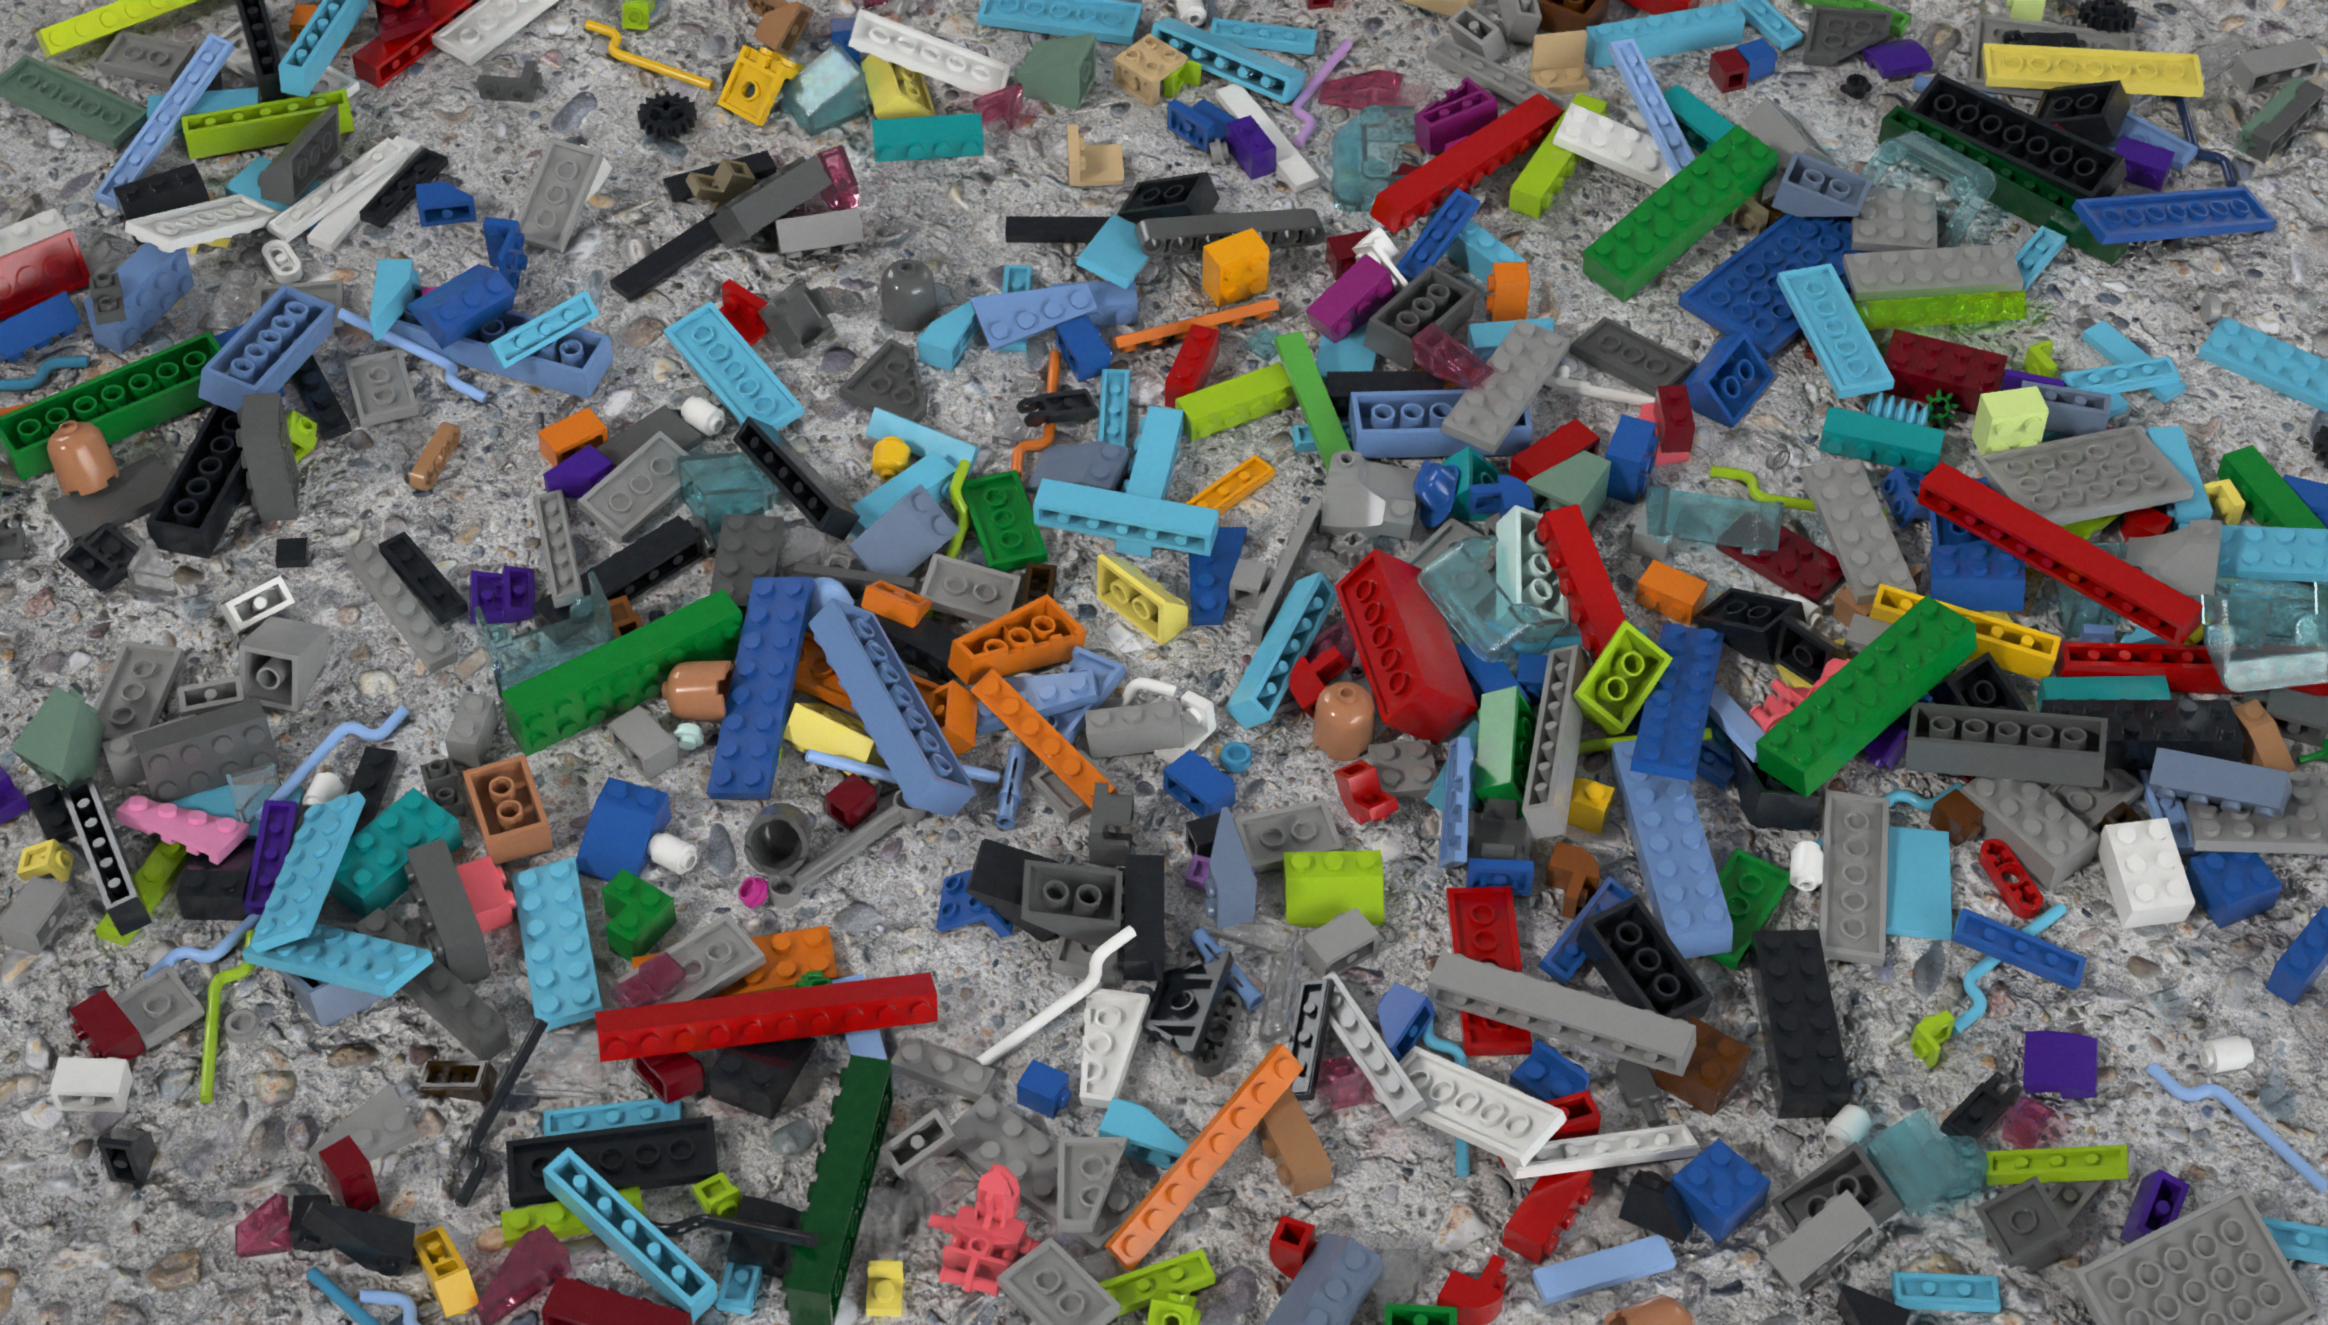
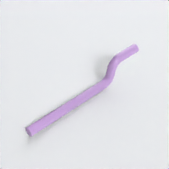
M1344 39L1293 101L1291 106L1292 113L1296 118L1306 123L1292 141L1296 148L1302 147L1316 128L1315 118L1302 107L1352 47V42L1348 39Z

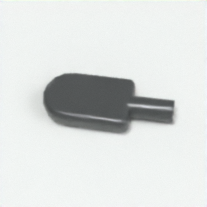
M1620 1059L1615 1073L1628 1106H1640L1649 1127L1659 1125L1661 1120L1653 1103L1660 1100L1661 1094L1650 1068Z

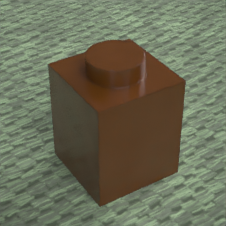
M1956 788L1933 804L1929 824L1937 831H1948L1949 842L1957 847L1964 841H1971L1978 836L1982 829L1980 825L1984 812Z

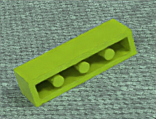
M1278 362L1176 398L1175 409L1184 410L1183 431L1192 442L1294 405L1295 393L1286 371Z

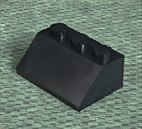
M194 163L113 188L118 209L125 224L127 220L210 201L203 179ZM131 235L136 247L145 244V242L138 241L136 236Z

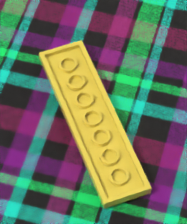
M1983 43L1982 59L1986 86L2052 89L2062 86L2120 80L2126 94L2202 97L2204 92L2198 54Z

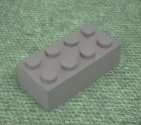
M1976 777L1961 787L1960 792L1984 812L1980 825L1982 827L1980 834L1987 840L1999 839L2005 842L2027 874L2045 890L2050 891L2093 861L2100 836L2036 782Z

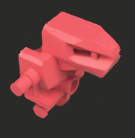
M1833 658L1828 661L1820 679L1816 681L1811 689L1806 687H1790L1781 679H1775L1771 683V688L1778 694V697L1775 694H1769L1764 706H1754L1749 712V717L1755 719L1762 727V730L1767 733L1851 661V659L1841 660Z
M994 1163L987 1173L980 1177L975 1192V1207L965 1205L960 1207L956 1217L931 1213L928 1226L952 1234L950 1245H945L942 1250L943 1267L940 1271L939 1282H948L962 1286L964 1292L973 1293L974 1290L997 1298L1000 1292V1287L997 1285V1276L1012 1266V1263L1020 1260L1022 1254H1028L1042 1242L1027 1237L1026 1223L1016 1219L1020 1208V1187L1016 1176L1006 1166Z

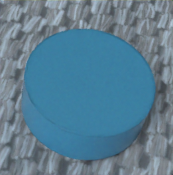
M1242 742L1226 744L1221 750V765L1225 770L1232 773L1246 771L1252 763L1250 747Z

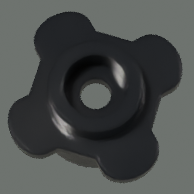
M1861 74L1849 75L1846 84L1840 86L1842 93H1847L1849 97L1858 100L1863 99L1864 94L1872 89V85L1868 83L1867 78Z

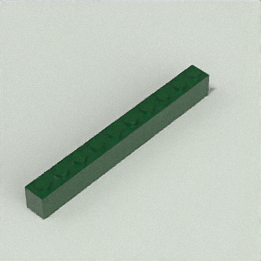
M1899 105L1882 118L1878 144L2039 228L2044 226L2066 236L2067 243L2111 266L2127 251L2128 243L2101 245L2095 239L2091 231L2080 221V218L2072 209L2074 202L2079 198Z

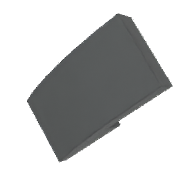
M105 272L97 274L95 277H90V292L96 324L102 325L126 320L119 274Z
M438 759L420 765L428 798L453 816L466 814L465 803L452 759Z

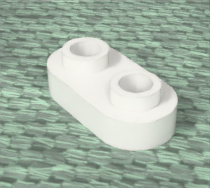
M271 240L263 245V260L276 281L290 284L302 277L301 262L286 241Z

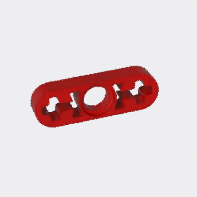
M1999 839L1984 841L1981 845L1978 861L2012 912L2023 919H2033L2038 916L2043 903V896L2009 846ZM2012 874L2018 878L2019 882L2008 883L2002 876Z

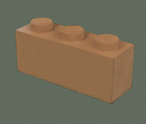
M1289 1086L1252 1130L1254 1133H1260L1263 1139L1262 1146L1265 1155L1269 1160H1274L1281 1185L1283 1187L1287 1186L1292 1196L1296 1197L1331 1184L1332 1163Z

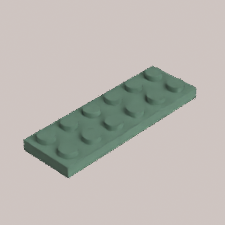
M24 55L0 75V97L114 149L147 122L146 108L28 55Z

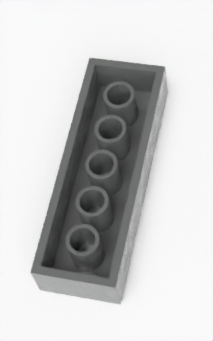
M1916 702L1911 710L1907 738L1906 770L1920 773L1932 772L1953 776L1965 775L1986 779L1999 778L2020 782L2033 781L2102 788L2108 718Z

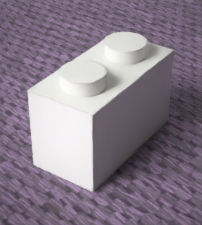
M280 575L225 603L220 609L233 633L237 635L270 616L290 608L295 603V600Z
M74 1056L72 1058L59 1057L50 1093L58 1111L125 1113L133 1076L127 1059L108 1057L106 1059L85 1058L82 1056Z

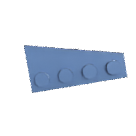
M2129 111L2115 141L2095 143L2108 150L2115 151L2121 137L2126 136L2174 151L2175 155L2171 168L2183 171L2198 152L2197 146Z
M1087 283L970 298V303L991 352L1056 328V324L1087 316L1098 311Z
M1077 645L1072 652L1073 659L1071 664L1065 667L1063 673L1093 671L1097 683L1099 702L1043 717L1070 744L1086 725L1085 711L1099 709L1127 674L1124 665Z
M1093 671L1003 678L1042 717L1099 702L1097 683ZM978 699L976 724L978 733L983 735L1007 728Z
M1456 737L1450 740L1438 868L1451 869L1467 863L1468 808L1471 788L1469 773L1474 756L1473 747H1470V738Z

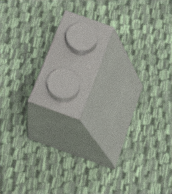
M275 616L267 618L239 644V675H241L248 700L258 697L262 706L298 712L328 656L329 627Z

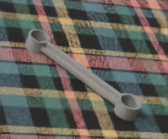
M901 789L898 790L893 797V806L794 873L783 877L772 875L768 880V894L771 904L781 909L794 907L801 899V890L899 823L911 824L920 821L925 816L926 810L919 808L904 809L900 807L905 801L902 797L903 792ZM780 886L795 888L794 891L788 894L774 892Z

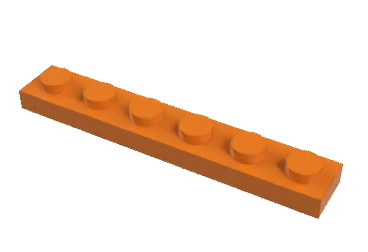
M1277 298L1109 338L1111 349L1120 348L1121 353L1137 350V344L1146 341L1149 347L1165 343L1163 337L1174 335L1175 340L1186 338L1192 324L1218 330L1217 324L1227 322L1228 327L1244 324V318L1253 315L1255 320L1272 317L1270 311L1279 309Z
M993 668L970 689L1091 811L1096 782L1108 783V792L1111 794L1118 793L1117 789Z

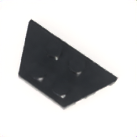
M1220 952L1221 959L1204 965L1200 959L1187 964L1185 967L1165 971L1163 981L1157 982L1141 1024L1145 1033L1190 1059L1197 1060L1234 961L1231 952Z

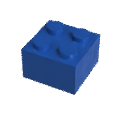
M1622 414L1605 455V459L1611 461L1606 497L1634 504L1638 493L1644 494L1648 477H1645L1646 473L1652 474L1656 457L1651 456L1652 453L1655 454L1659 442V436H1655L1656 423Z
M2208 851L2192 857L2186 870V876L2193 896L2219 929L2273 909L2282 888V883L2258 853Z
M1719 1138L1671 1179V1183L1691 1221L1718 1244L1765 1205L1771 1182Z

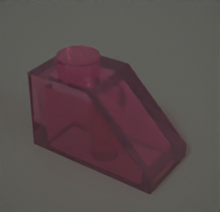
M843 145L817 153V159L833 183L820 191V196L832 212L860 206L858 183Z

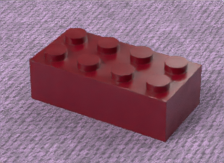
M1894 329L1884 362L1895 382L1893 389L1881 392L1929 404L1930 401L1925 396L1929 394L1935 398L1937 397V389H1942L1943 396L1953 392L1954 396L1951 399L1953 404H1960V407L1953 410L1976 415L1980 395L1999 391L2008 356ZM1935 401L1934 404L1944 408L1947 403L1945 401L1939 403Z

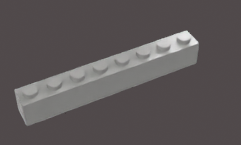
M1579 644L1549 650L1522 807V812L1534 839L1566 834L1584 718L1574 693L1590 671Z
M1442 951L1427 980L1429 1001L1681 1077H1683L1696 1047V1025L1689 1024L1683 1019H1672L1659 1015L1649 1009H1638L1625 1005L1618 1000L1604 999L1584 990L1577 991L1561 986L1553 981L1536 979L1523 972H1513L1499 968L1492 963H1482L1468 959L1461 954H1451Z

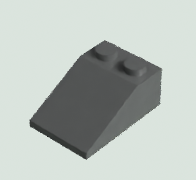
M1025 859L1021 919L1080 944L1101 946L1116 935L1121 927L1123 871Z
M1856 1141L1771 1201L1792 1233L1797 1231L1796 1228L1802 1220L1809 1216L1814 1217L1824 1209V1204L1829 1198L1836 1194L1841 1195L1846 1190L1869 1213L1877 1226L1904 1208V1205L1870 1157Z

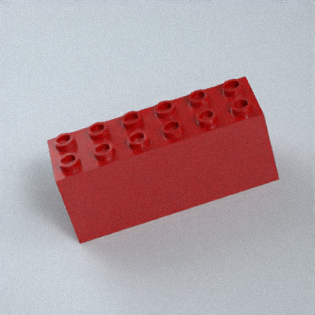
M1375 548L1334 587L1383 724L1421 740H1430L1431 744L1437 745L1478 709V705L1427 571Z

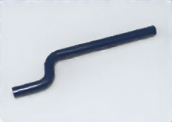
M2173 96L2186 141L2198 147L2195 158L2218 164L2222 169L2226 186L2235 187L2237 180L2230 160L2221 153L2206 151L2200 148L2186 98L2183 96Z

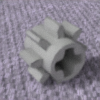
M888 0L885 7L903 17L905 11L912 14L917 2L914 0Z
M1350 532L1343 537V543H1337L1340 563H1347L1348 567L1352 569L1374 550L1371 537L1365 538L1360 532Z

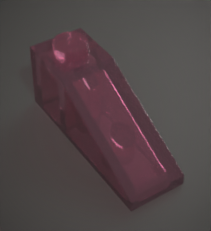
M1373 70L1323 82L1318 104L1397 116L1402 100L1404 74Z
M1433 322L1412 338L1414 361L1435 377L1473 390L1494 373L1493 368Z
M545 1224L536 1230L525 1233L512 1247L476 1306L480 1325H493L552 1285L558 1275L563 1277L572 1271L569 1251Z

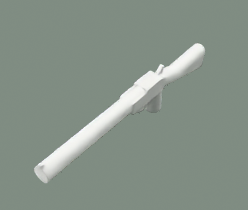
M1564 365L1559 367L1557 378L1550 375L1544 383L1545 386L1551 388V392L1555 391L1556 393L1570 396L1577 395L1587 398L1589 396L1638 406L1655 403V397L1590 385V382H1584L1580 377L1569 375L1570 368Z

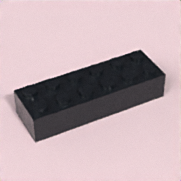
M213 405L146 522L152 548L207 559L212 555L248 490L246 482L248 468L243 469L241 463V451L243 448H238L236 443V429H241L236 412L219 405Z
M2057 699L2043 700L2040 713L2108 718L2104 769H2152L2157 747L2239 762L2245 742L2229 700Z
M1819 929L1753 931L1748 958L1778 1119L1835 1117L1845 1105L1849 1104L1851 1090Z

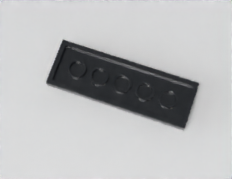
M713 1115L506 1141L510 1207L559 1201L545 1188L542 1170L568 1147L615 1190L640 1187V1190L700 1183L719 1173Z

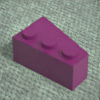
M1465 77L1462 80V85L1456 90L1449 89L1446 92V97L1440 102L1435 100L1414 115L1415 143L1430 155L1441 152L1445 149L1446 143L1467 135L1470 136L1498 118V100L1471 79Z
M1365 253L1306 309L1310 325L1335 344L1366 324L1376 312L1396 296L1390 271Z

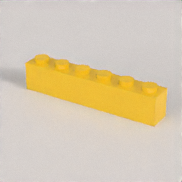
M1880 583L1869 617L1894 624L1925 596ZM1938 601L1976 624L1977 650L1967 659L1974 660L1989 651L2001 669L2041 680L2042 677H2049L2056 661L2061 637Z

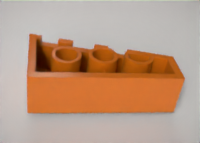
M1046 594L953 640L948 667L968 686L976 684L992 668L1001 677L1071 660L1073 659L1072 652L1075 646L1084 647L1087 631Z

